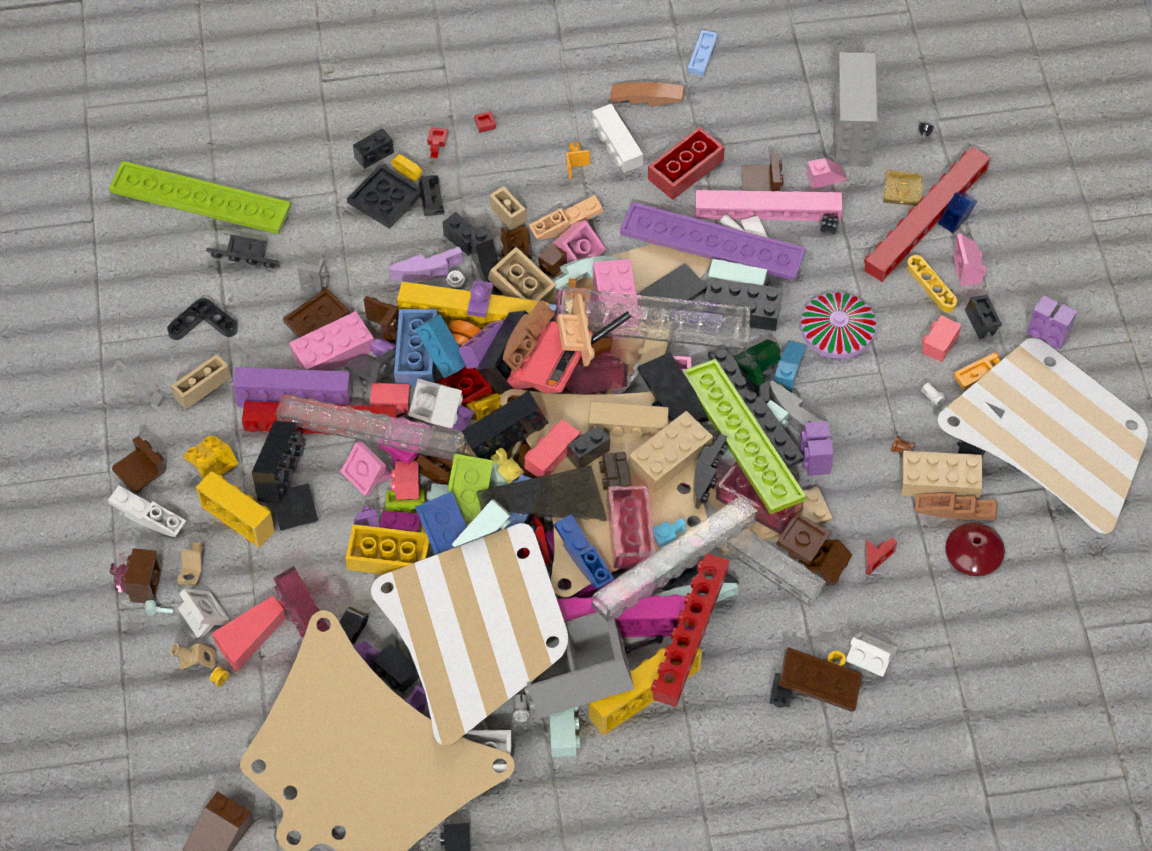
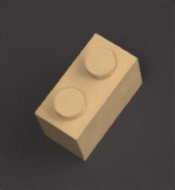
M504 186L489 195L490 209L511 231L526 223V209Z

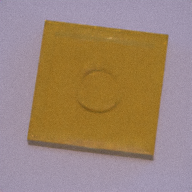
M887 170L883 203L917 206L921 199L923 174Z

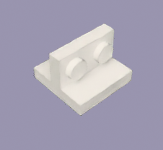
M183 589L180 593L184 602L178 610L197 638H204L214 625L224 626L230 621L210 591Z
M859 632L852 638L850 643L852 646L846 661L884 677L891 658L897 651V647Z

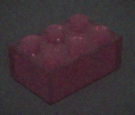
M603 352L600 355L594 356L588 366H584L583 360L580 358L565 387L574 394L627 387L628 365L609 352Z

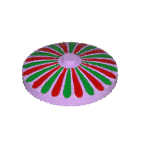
M833 292L818 296L806 306L802 314L801 332L804 340L814 351L827 357L849 358L856 356L869 347L875 336L876 319L873 311L863 300L851 294Z

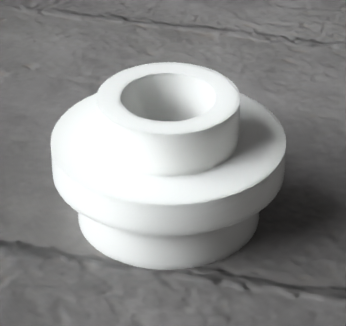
M451 271L446 278V282L451 288H460L465 283V277L460 271Z

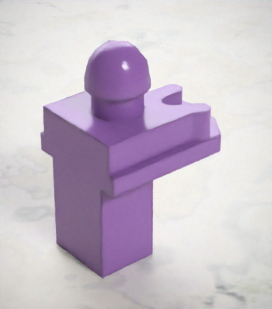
M368 505L363 507L361 513H357V517L353 522L354 525L380 526L376 510H372Z
M365 641L361 644H352L370 668L374 667L373 659L380 652Z

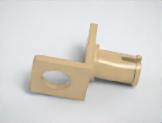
M193 543L190 550L182 549V570L177 579L178 584L197 585L202 573L201 553L204 550L202 544ZM191 574L194 576V579L185 580L183 577Z
M175 643L170 649V655L180 658L179 668L181 670L197 663L211 669L215 668L216 651L205 645L197 643L189 648H185ZM204 652L210 655V662L205 660Z

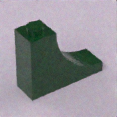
M766 339L733 355V357L749 380L759 386L765 383L762 375L763 372L781 359L779 354L781 350L776 342Z

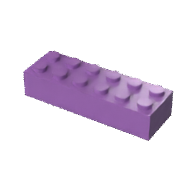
M235 367L232 386L236 405L241 408L244 407V401L351 405L353 394L350 372Z

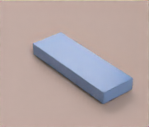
M701 30L687 68L688 73L705 75L718 39V33Z

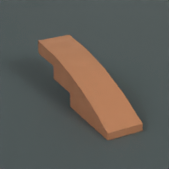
M654 82L613 84L610 99L612 103L629 100L631 105L648 102L650 106L683 102L685 87L684 85Z
M955 493L916 494L914 511L915 513L952 519L997 520L998 503L997 500H977L976 496L956 497Z

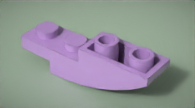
M460 247L427 259L424 258L423 254L412 256L407 260L388 266L389 277L395 281L415 282L446 276L449 274L448 268L463 263L462 251Z

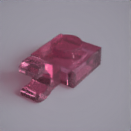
M111 563L109 572L114 575L113 581L117 586L118 592H126V586L123 585V575L127 573L128 567L125 564L116 567L114 563Z

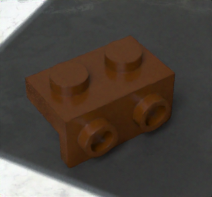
M522 226L510 232L505 227L501 228L502 235L500 239L504 248L502 250L503 257L517 247L526 257L532 259L530 234L527 226Z

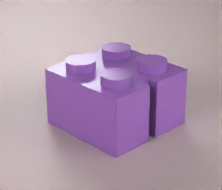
M1043 295L1033 310L1027 334L1040 340L1045 339V342L1049 345L1061 349L1071 334L1077 311L1062 304L1054 317L1051 318L1050 316L1059 302Z
M828 421L805 423L804 431H801L800 452H804L802 464L803 469H807L808 476L831 474L834 453L831 439H827L830 438Z

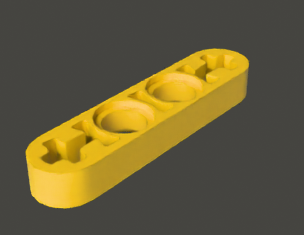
M911 256L907 263L908 271L942 311L953 312L957 305L955 295L921 256ZM927 274L931 276V279L924 280L921 276ZM939 287L942 289V292L935 293L932 289Z

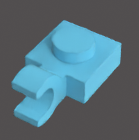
M683 518L674 522L673 525H670L667 521L651 528L650 533L657 546L661 548L677 541L676 535L685 532L687 524Z

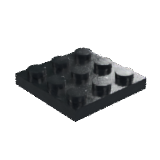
M380 164L347 198V203L390 229L421 195L419 186Z

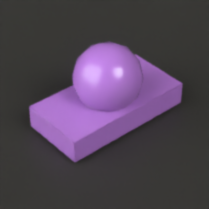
M474 280L473 288L470 292L471 297L467 315L486 317L493 283Z

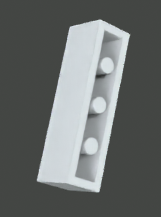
M609 104L592 111V127L597 129L599 138L602 142H605L608 153L614 156L617 167H620L623 173L643 166V153L613 105Z

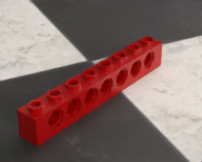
M706 553L704 560L700 559L697 571H699L698 576L693 577L691 582V588L693 589L691 594L687 593L684 605H686L685 610H681L677 622L680 623L678 628L674 627L671 639L673 641L665 649V661L660 662L657 671L659 674L658 680H653L651 686L653 700L677 707L728 573L729 560ZM711 576V577H713V578H712V579H707V578H705V577ZM700 593H705V594H707V595H706V596H700L699 594H700ZM693 610H699L700 612H699V613H694V612H692V611H693ZM687 627H692V628H694V629H693V630H687V629H685V628H687ZM685 644L687 645V647L682 648L679 645ZM677 661V662H680L681 664H679V665H674V664H672V662ZM672 679L674 682L668 683L665 680Z

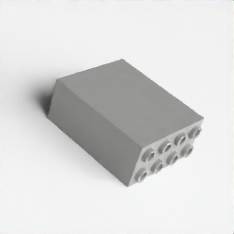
M839 52L834 92L835 162L841 166H871L877 127L875 53Z
M612 608L564 622L568 633V643L564 654L532 682H527V686L524 687L526 695L532 698L529 699L532 711L536 710L539 718L634 689L622 635ZM551 636L546 641V645L549 648H555L559 644V638L556 636Z

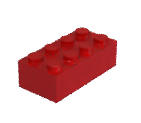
M698 127L648 166V180L674 200L724 161L725 147L701 127Z

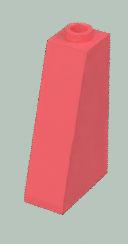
M273 595L212 633L214 643L235 672L244 665L286 619L284 604L281 600L277 601Z

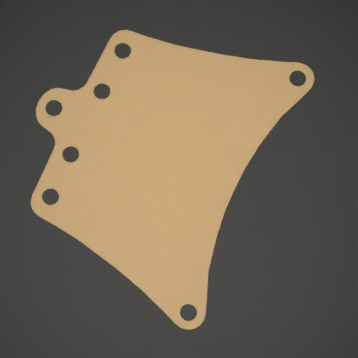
M519 389L507 390L502 394L500 404L504 406L508 403L507 399L509 396H520L527 391ZM529 391L549 424L545 425L542 430L535 431L529 435L526 441L531 450H533L537 446L538 441L549 434L551 427L554 424H558L562 419L580 431V436L588 432L591 401L652 406L656 399L651 392L578 395L544 394L543 392ZM605 432L610 437V451L607 453L614 454L615 452L624 451L626 452L628 463L629 455L652 438V436H633L629 433L615 435L612 432ZM566 456L544 480L551 504L553 524L572 514L590 545H594L610 573L663 549L703 537L709 530L708 518L704 504L702 503L700 508L696 509L693 500L694 476L698 459L656 492H653L629 469L632 484L631 494L608 497L607 490L602 488L604 473L600 474L599 462H602V456L580 470ZM680 483H688L691 490L687 494H681L678 492L677 487ZM690 516H697L701 523L698 527L693 528L687 524V519ZM683 518L687 524L685 526L687 530L676 535L677 541L659 548L650 533V529L667 521L670 525H673L674 522ZM554 527L555 554L551 584L556 595L569 597L591 583L563 546L564 542ZM563 578L569 579L572 586L569 590L563 591L559 589L558 581Z
M324 610L312 615L287 680L266 721L240 759L241 771L281 806L283 818L277 828L276 838L281 847L286 851H309L320 843L327 844L336 851H408L417 841L448 816L475 797L510 777L515 766L510 754L470 741L464 737L447 746L438 743L433 734L431 719L405 702L372 671L352 646L336 616ZM320 618H327L331 623L329 630L325 632L319 631L316 626L317 621ZM499 758L504 759L507 763V768L502 773H497L493 769V762ZM257 759L263 760L266 764L265 771L260 774L254 773L251 768L252 763ZM294 786L297 789L296 798L293 800L285 799L283 796L285 787ZM338 825L346 829V835L341 840H336L332 836V829ZM293 830L301 834V841L296 845H291L287 841L288 833Z

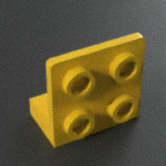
M214 435L204 438L200 444L189 448L182 455L184 460L196 467L202 480L211 471L216 475H223L239 464L230 446Z

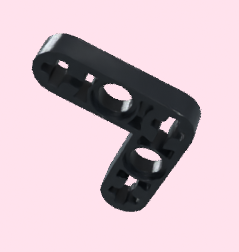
M200 298L168 325L167 330L171 339L180 340L203 320L225 337L235 336L238 332V327L233 318L210 300ZM213 315L221 316V318L216 321L211 319ZM188 316L195 318L192 322L185 321V318Z

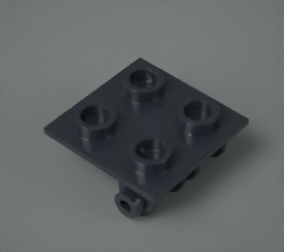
M308 483L288 488L281 502L273 503L280 531L319 521Z

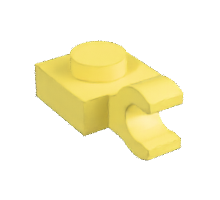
M503 448L498 449L496 454L491 457L494 463L499 466L497 471L509 484L518 479L520 474L523 475L524 471L512 458L507 459V453Z

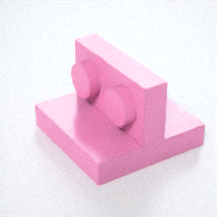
M362 441L356 442L340 471L364 496H369L377 483L389 481L392 476L387 470L386 465Z

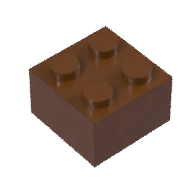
M133 548L132 554L127 558V573L123 575V585L126 586V594L129 595L130 601L135 603H145L148 600L155 601L162 572L157 551Z

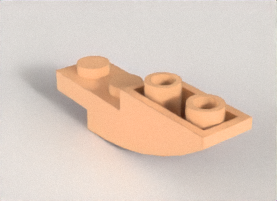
M593 195L565 211L560 208L531 223L529 227L537 240L561 236L575 222L586 220L589 224V219L604 212L597 197Z

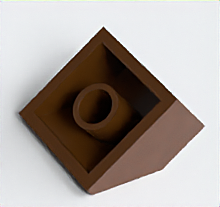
M839 539L826 540L810 565L800 560L794 571L819 585H834L839 580V576L844 568L847 567L852 554Z

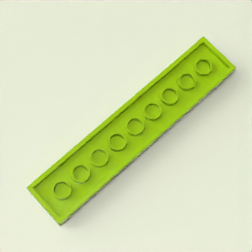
M126 161L121 162L109 186L110 193L278 235L291 209V202Z
M713 359L684 370L683 373L697 393L707 417L719 435L721 433L727 436L726 444L729 451L769 513L773 514L806 501L805 493L718 361Z

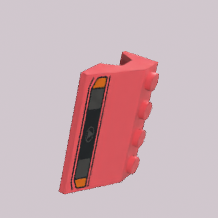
M548 322L536 338L538 344L517 372L511 371L507 382L514 389L526 390L527 388L534 387L544 394L562 392L582 355L581 351L562 350L558 323Z

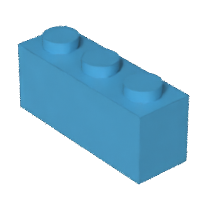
M440 314L427 320L415 329L443 378L458 372L466 366L458 351L460 347Z

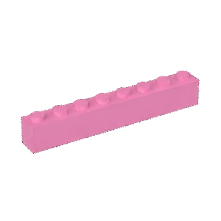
M696 190L695 219H721L724 215H729L732 219H747L758 215L760 220L822 221L824 214H828L829 217H839V221H841L842 192Z

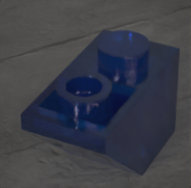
M955 192L938 224L954 233L969 217L977 201L964 192Z

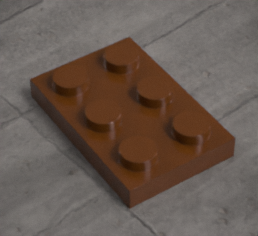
M325 288L285 316L283 323L300 338L349 315L350 310Z

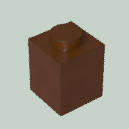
M552 243L538 257L540 270L554 277L561 270L560 267L567 264V252Z

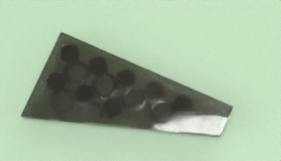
M591 466L476 491L481 511L494 499L507 512L518 513V515L536 514L541 517L565 518L572 514L573 517L581 518V520L599 519V521H607Z

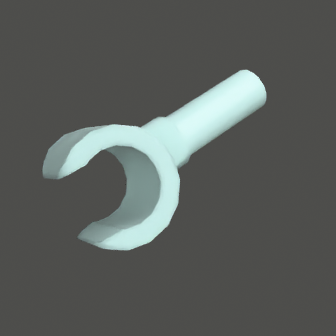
M154 600L145 602V610L148 615H155L157 612L173 614V609L156 607Z

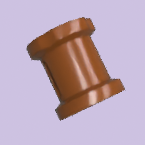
M897 435L891 452L894 453L896 451L903 454V451H913L916 443L900 439V436Z

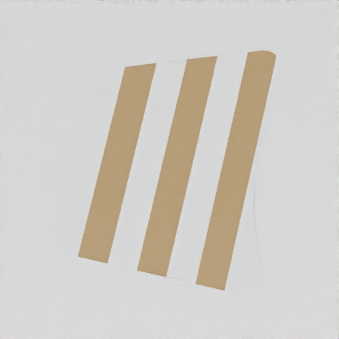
M1037 338L1026 339L940 412L938 416V423L943 431L988 451L1015 466L1056 495L1091 528L1104 534L1112 532L1115 528L1148 437L1146 424L1135 411L1050 345ZM1052 357L1056 360V365L1049 367L1044 363V359ZM987 403L1005 410L1001 419ZM951 416L957 417L960 420V424L953 427L948 424L947 419ZM1128 420H1133L1138 424V428L1130 430L1126 427L1125 423Z
M516 524L381 575L374 581L371 587L373 599L397 628L410 650L426 693L434 737L438 743L444 746L455 743L527 686V682H532L561 658L567 647V629L533 529L526 524ZM521 548H528L530 551L529 556L525 559L517 557V551ZM386 582H391L394 585L393 590L387 594L383 593L381 586ZM551 636L559 638V644L555 648H549L546 645L547 639Z

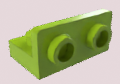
M420 489L418 499L396 500L395 492L391 490L386 491V511L418 514L415 507L425 503V489Z

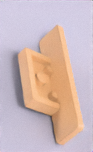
M577 294L572 304L574 315L559 314L557 323L562 350L581 351L583 365L588 366L591 359L594 358V348L591 347L588 317L585 316V301L582 300L581 294Z

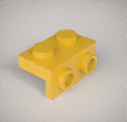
M496 393L466 404V407L474 412L472 416L479 421L502 407L500 404L502 394L498 395ZM510 396L507 399L508 403L511 401Z

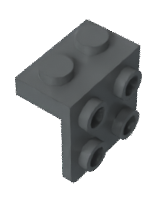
M391 349L377 359L366 354H360L345 364V370L353 375L365 378L368 382L377 383L394 371L396 350Z

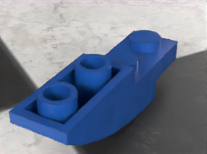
M572 514L554 523L553 526L563 540V546L586 579L596 589L614 580L594 545H590Z

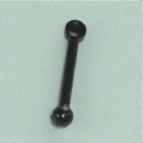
M657 635L655 639L633 646L627 645L625 646V652L630 653L631 650L653 643L661 644L663 637Z

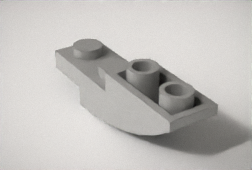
M773 380L770 382L769 395L771 400L789 412L788 424L801 434V431H804L805 423L824 421L812 415L809 410L803 409V400L797 394L789 392L782 384H777Z

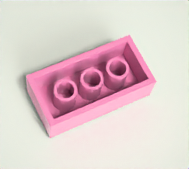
M631 259L594 262L591 272L600 330L627 311L632 316L604 337L617 339L639 336L641 322Z
M355 311L290 342L289 345L291 355L300 370L333 371L344 366L360 354L367 355L371 353V345L374 338Z

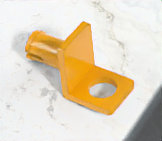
M574 142L569 145L570 152L566 153V168L569 179H572L571 167L590 165V151H581V146L578 142H575L576 147H574Z

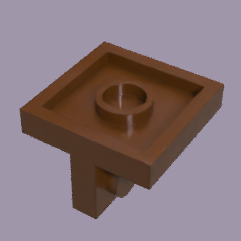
M434 439L429 452L421 454L417 458L416 462L422 465L419 473L437 484L449 485L454 454H464L442 440Z
M796 512L778 538L776 545L789 552L786 561L793 565L798 559L810 565L831 532Z

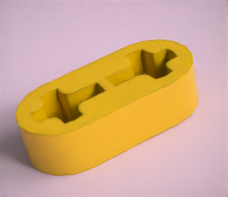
M398 154L391 160L393 167L413 181H417L423 175L422 169L417 164L401 154Z

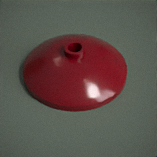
M967 523L958 526L949 534L945 545V553L948 561L956 570L965 575L979 577L991 574L1000 567L1005 555V546L1000 535L992 528L980 523Z

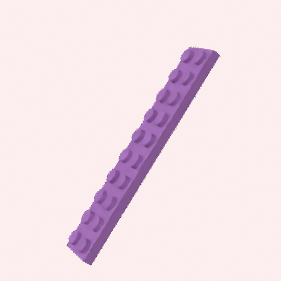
M634 202L631 203L620 229V235L709 259L725 260L727 262L767 269V274L792 281L796 280L806 253V248Z

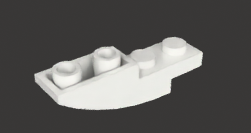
M119 485L108 499V504L124 512L125 517L168 536L176 537L186 523V520L153 501L149 503Z

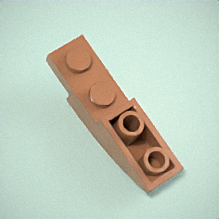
M539 301L529 315L524 314L507 342L503 360L513 372H517L538 344L536 338L555 314L545 301Z

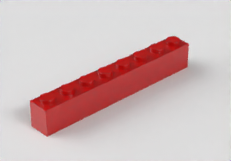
M244 401L242 415L244 431L270 432L274 421L297 422L298 430L301 433L343 434L346 436H384L398 420L397 407L255 401Z

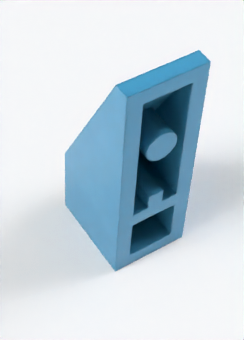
M788 341L779 361L774 382L782 384L786 390L792 393L807 345Z

